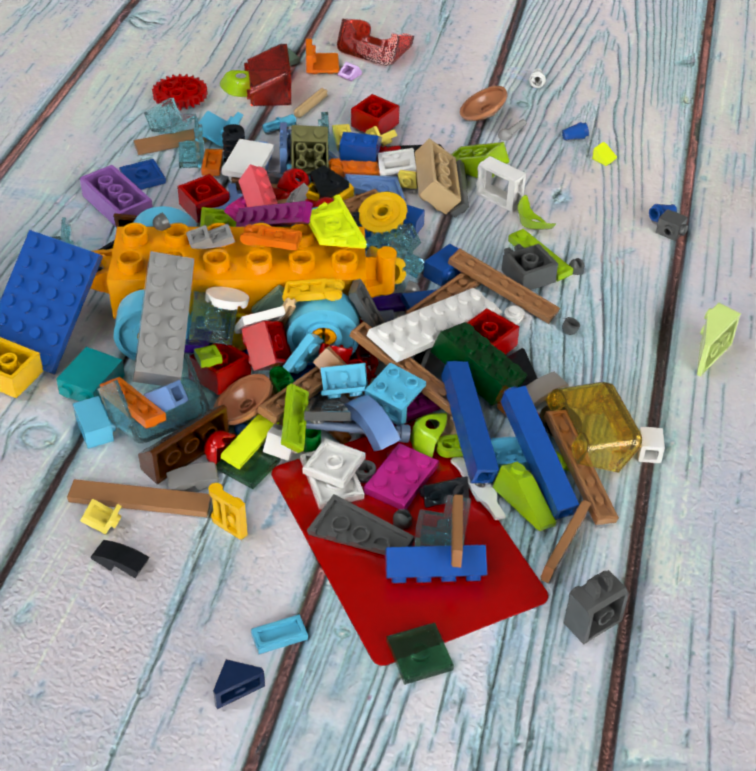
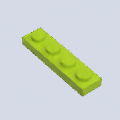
M525 229L516 231L508 236V241L514 246L520 244L527 248L540 244L558 263L557 282L573 274L571 266Z

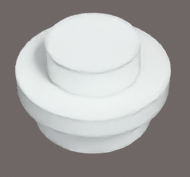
M515 305L507 307L504 311L505 318L514 324L520 323L525 315L524 310Z

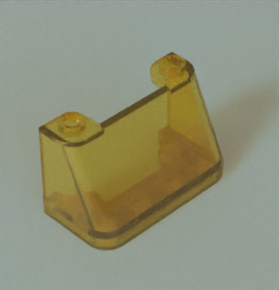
M596 382L557 388L552 390L545 399L551 410L560 411L565 407L579 433L571 447L577 464L619 473L641 447L642 435L613 384Z

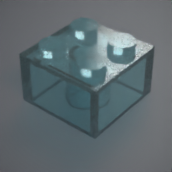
M194 291L189 322V340H205L210 343L232 345L237 309L228 310L212 305V301L207 302L205 300L206 292Z

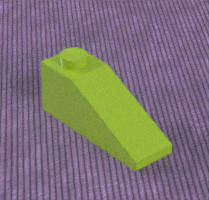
M518 461L502 465L493 488L538 531L554 527L556 521L534 476Z

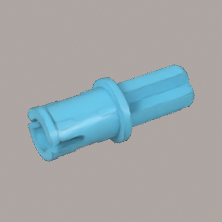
M293 114L281 118L277 117L274 121L264 123L262 125L263 131L268 133L280 130V123L287 122V127L296 125V118Z

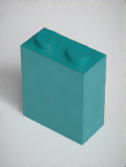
M85 347L56 378L59 394L76 401L99 396L102 402L106 396L101 392L100 384L125 376L123 360Z

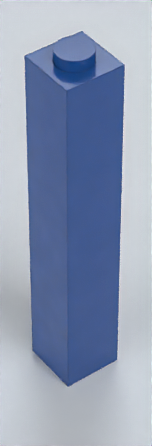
M447 361L441 377L445 385L447 399L450 404L470 483H493L499 467L468 362Z
M526 386L508 388L504 391L501 404L554 519L557 520L574 515L579 506L578 500Z

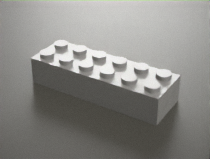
M150 252L133 382L164 386L181 380L194 258Z

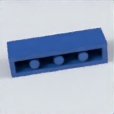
M463 545L461 567H452L451 546L386 547V579H392V583H407L406 578H416V583L431 582V578L441 577V582H456V577H466V581H481V576L487 575L486 545Z

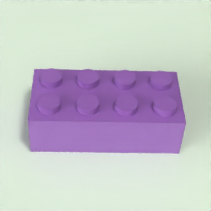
M113 165L80 177L83 197L115 227L114 213L138 216L143 211L153 208L152 199Z

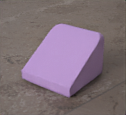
M346 61L337 75L352 81L360 76L362 71L358 66Z

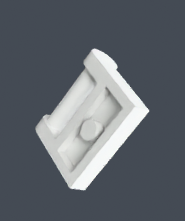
M413 148L378 153L380 176L397 175L399 170L416 172Z

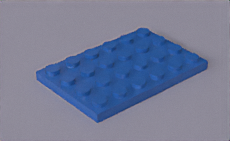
M29 230L0 300V337L39 352L43 370L55 375L103 256Z

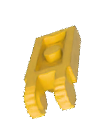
M327 278L289 281L285 285L282 298L283 301L286 298H290L291 300L295 299L297 302L323 299L330 301L340 300L345 283L342 279Z

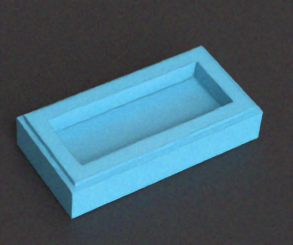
M300 614L251 629V635L258 654L308 640V634Z

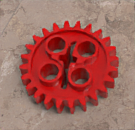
M173 74L171 78L166 76V79H160V82H156L152 89L153 99L156 101V104H160V107L165 106L166 109L172 107V110L175 108L179 110L185 108L188 110L189 106L195 108L194 105H200V102H204L208 95L207 85L204 83V80H200L199 77L194 79V75L188 77V74L185 76L181 74L175 76Z

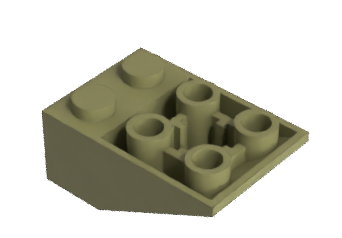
M291 126V169L298 168L306 172L307 175H310V172L323 165L329 168L328 127Z

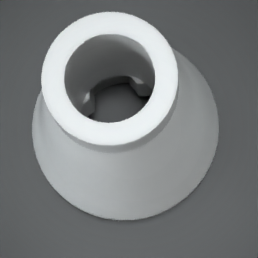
M539 68L535 69L529 78L530 85L535 88L542 87L546 82V78Z

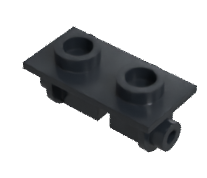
M456 477V479L423 485L422 488H419L420 496L424 497L425 508L453 502L454 495H463V499L469 498L468 477Z

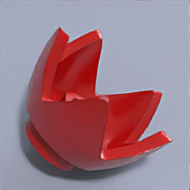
M288 169L280 178L277 188L287 189V192L291 193L303 183L308 186L310 179L306 172L301 169Z

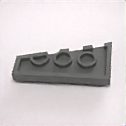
M318 393L312 397L305 409L304 421H310L311 424H323L324 421H351V412L344 406L340 398L328 399V395L322 396Z
M335 494L332 495L307 529L308 535L385 555L386 547H411L415 541L413 535Z

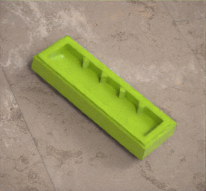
M291 383L286 389L281 445L300 453L304 451L307 422L304 421V411L308 406L309 392Z

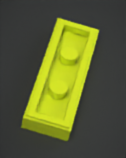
M258 414L221 453V459L240 470L264 444L267 433L274 424Z

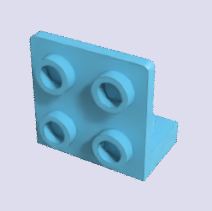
M207 111L194 128V132L223 147V127L230 124L240 125L243 114L237 112L234 117L230 116L229 120L226 121Z
M389 363L365 389V395L372 397L383 408L391 422L399 426L400 424H405L407 407L424 389L426 381Z

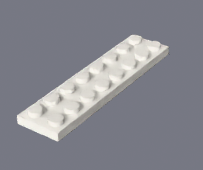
M471 288L369 329L366 336L394 361L399 362L433 347L441 331L463 322H469L486 308L500 316L502 311L495 303L485 298L479 290Z

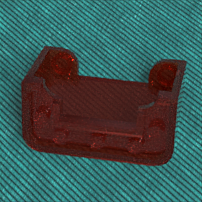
M342 18L337 48L342 53L384 66H390L412 46L414 35L392 33L389 39L382 40L370 36L371 26L367 21Z
M279 44L247 59V63H244V71L249 72L250 89H247V100H250L251 106L291 105V69L287 44Z

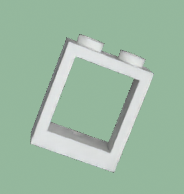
M489 156L478 165L476 195L512 212L518 207V203L524 195L526 173ZM492 173L509 181L508 192L491 185Z

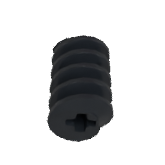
M230 124L223 127L222 141L225 163L239 139L245 140L244 128L238 124Z

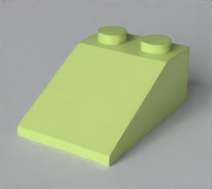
M718 303L714 308H709L704 317L706 323L700 332L702 338L697 367V375L700 377L732 345L741 313L721 303Z

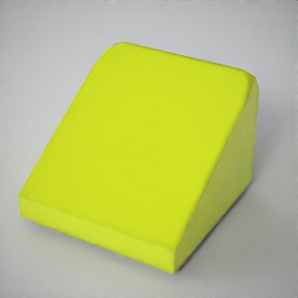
M602 142L594 148L592 159L607 166L616 160L617 156L605 142Z

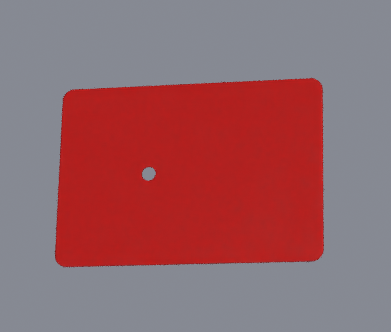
M416 420L405 423V425H410L411 432ZM426 421L425 425L427 428L436 429L431 421ZM367 436L344 444L364 452L365 460L372 461L376 466V471L399 443L415 450L410 439L408 443L396 442L378 451L373 450ZM435 445L432 458L439 461L438 468L426 482V485L456 479V477L461 478L462 475L459 470L451 463L452 458L440 456L436 451ZM300 458L274 467L271 472L272 478L370 658L377 665H390L540 606L548 600L547 590L499 520L493 518L480 501H476L470 488L469 498L463 499V545H486L487 575L481 576V581H466V577H456V582H441V577L431 578V582L416 583V578H406L407 583H392V579H386L385 555L308 535L307 529L321 510H319L307 476L303 474ZM360 482L361 487H362V489H363V491H364V486H365L367 483H362V482ZM420 492L406 509L412 516V524L408 529L403 530L415 538L411 547L451 546L453 502L425 508L424 497L420 496ZM365 493L364 499L350 502L392 525L393 515L399 510Z

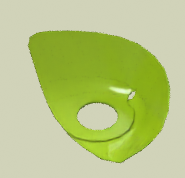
M231 70L226 72L220 81V87L227 94L236 97L252 96L264 91L266 88L261 78L249 71ZM243 73L246 77L237 78L236 74Z
M522 196L518 203V214L522 226L533 230L552 229L556 225V223H546L545 220L535 214L530 207L528 196Z
M447 413L428 414L415 421L410 441L416 451L433 457L435 445L446 427ZM430 419H434L439 422L440 426L436 429H429L425 423Z

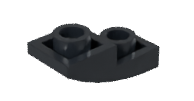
M103 540L90 558L110 571L117 567L133 578H136L150 557L124 544Z

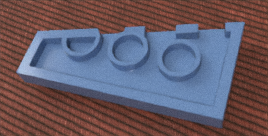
M287 122L280 123V173H284L287 170V164H291V129H287Z

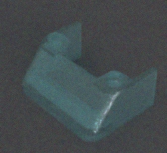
M188 353L184 354L180 381L189 401L165 411L166 421L157 424L155 427L146 429L132 417L118 380L98 389L112 424L140 444L150 442L176 431L181 426L197 418L200 414L210 410L209 403Z

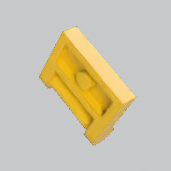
M220 483L210 484L208 490L209 495L212 497V522L236 538L244 539L248 535L245 503L240 498L225 492Z

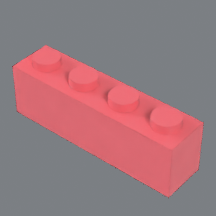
M250 164L239 179L247 207L278 204L267 171L263 167Z

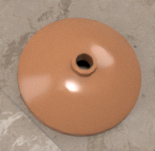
M492 86L475 93L461 106V117L468 121L491 118L506 102L508 96L506 89L502 86Z
M263 374L245 376L232 383L220 394L213 408L221 405L227 407L228 425H238L249 421L259 414L257 413L258 407L271 398L273 391L272 382Z

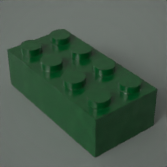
M467 322L441 331L431 349V352L445 365L447 361L468 362L476 392L492 406L502 399L504 391L514 386L521 387L527 376L519 365L513 363L506 357L504 352L498 350L487 338L483 337Z

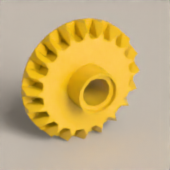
M392 192L373 194L361 204L358 210L359 222L362 227H365L367 232L371 231L374 235L377 232L380 234L384 232L390 233L392 229L397 230L399 225H403V220L406 219V214L408 213L406 202L400 195Z

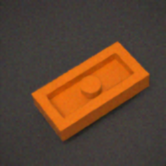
M205 149L201 168L202 176L208 174L220 176L223 149Z

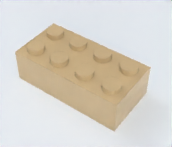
M429 138L415 151L418 195L423 201L432 204L437 211L447 214L461 201L456 158Z

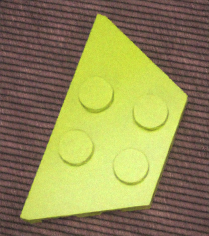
M340 195L334 196V201L328 205L324 202L318 208L311 211L310 223L308 224L319 245L366 248V240Z

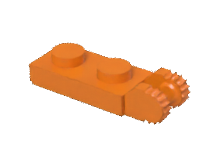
M331 158L328 161L329 168L343 178L345 174L380 176L378 162L341 161L339 158Z
M251 224L246 225L243 230L244 233L240 235V241L245 245L253 246L257 244L297 251L302 239L301 231Z

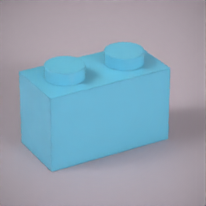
M99 396L72 403L75 418L87 449L114 441L113 432L116 431L115 424L112 418L108 419V416H110L106 403H101Z

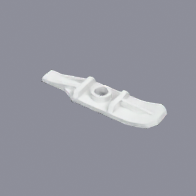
M453 457L451 463L459 470L462 477H468V486L476 501H480L495 520L504 519L506 515L497 502V492L492 484H471L464 457Z

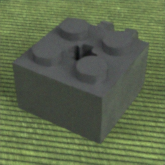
M518 244L514 247L515 251L511 250L510 247L504 249L501 271L507 277L529 290L556 282L558 263L540 244L527 248Z
M605 570L587 580V583L583 586H576L571 590L564 624L583 645L622 621L629 595L626 586L609 570Z

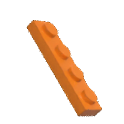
M118 377L100 384V390L106 397L146 429L166 421V413L122 378Z

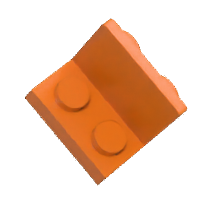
M306 39V73H339L338 53H316V45H312V39Z

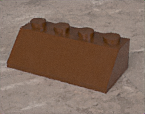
M221 405L211 408L173 433L163 437L157 443L144 449L138 454L141 470L158 485L167 479V472L187 466L205 454V443L211 434L219 430L229 432L227 407Z

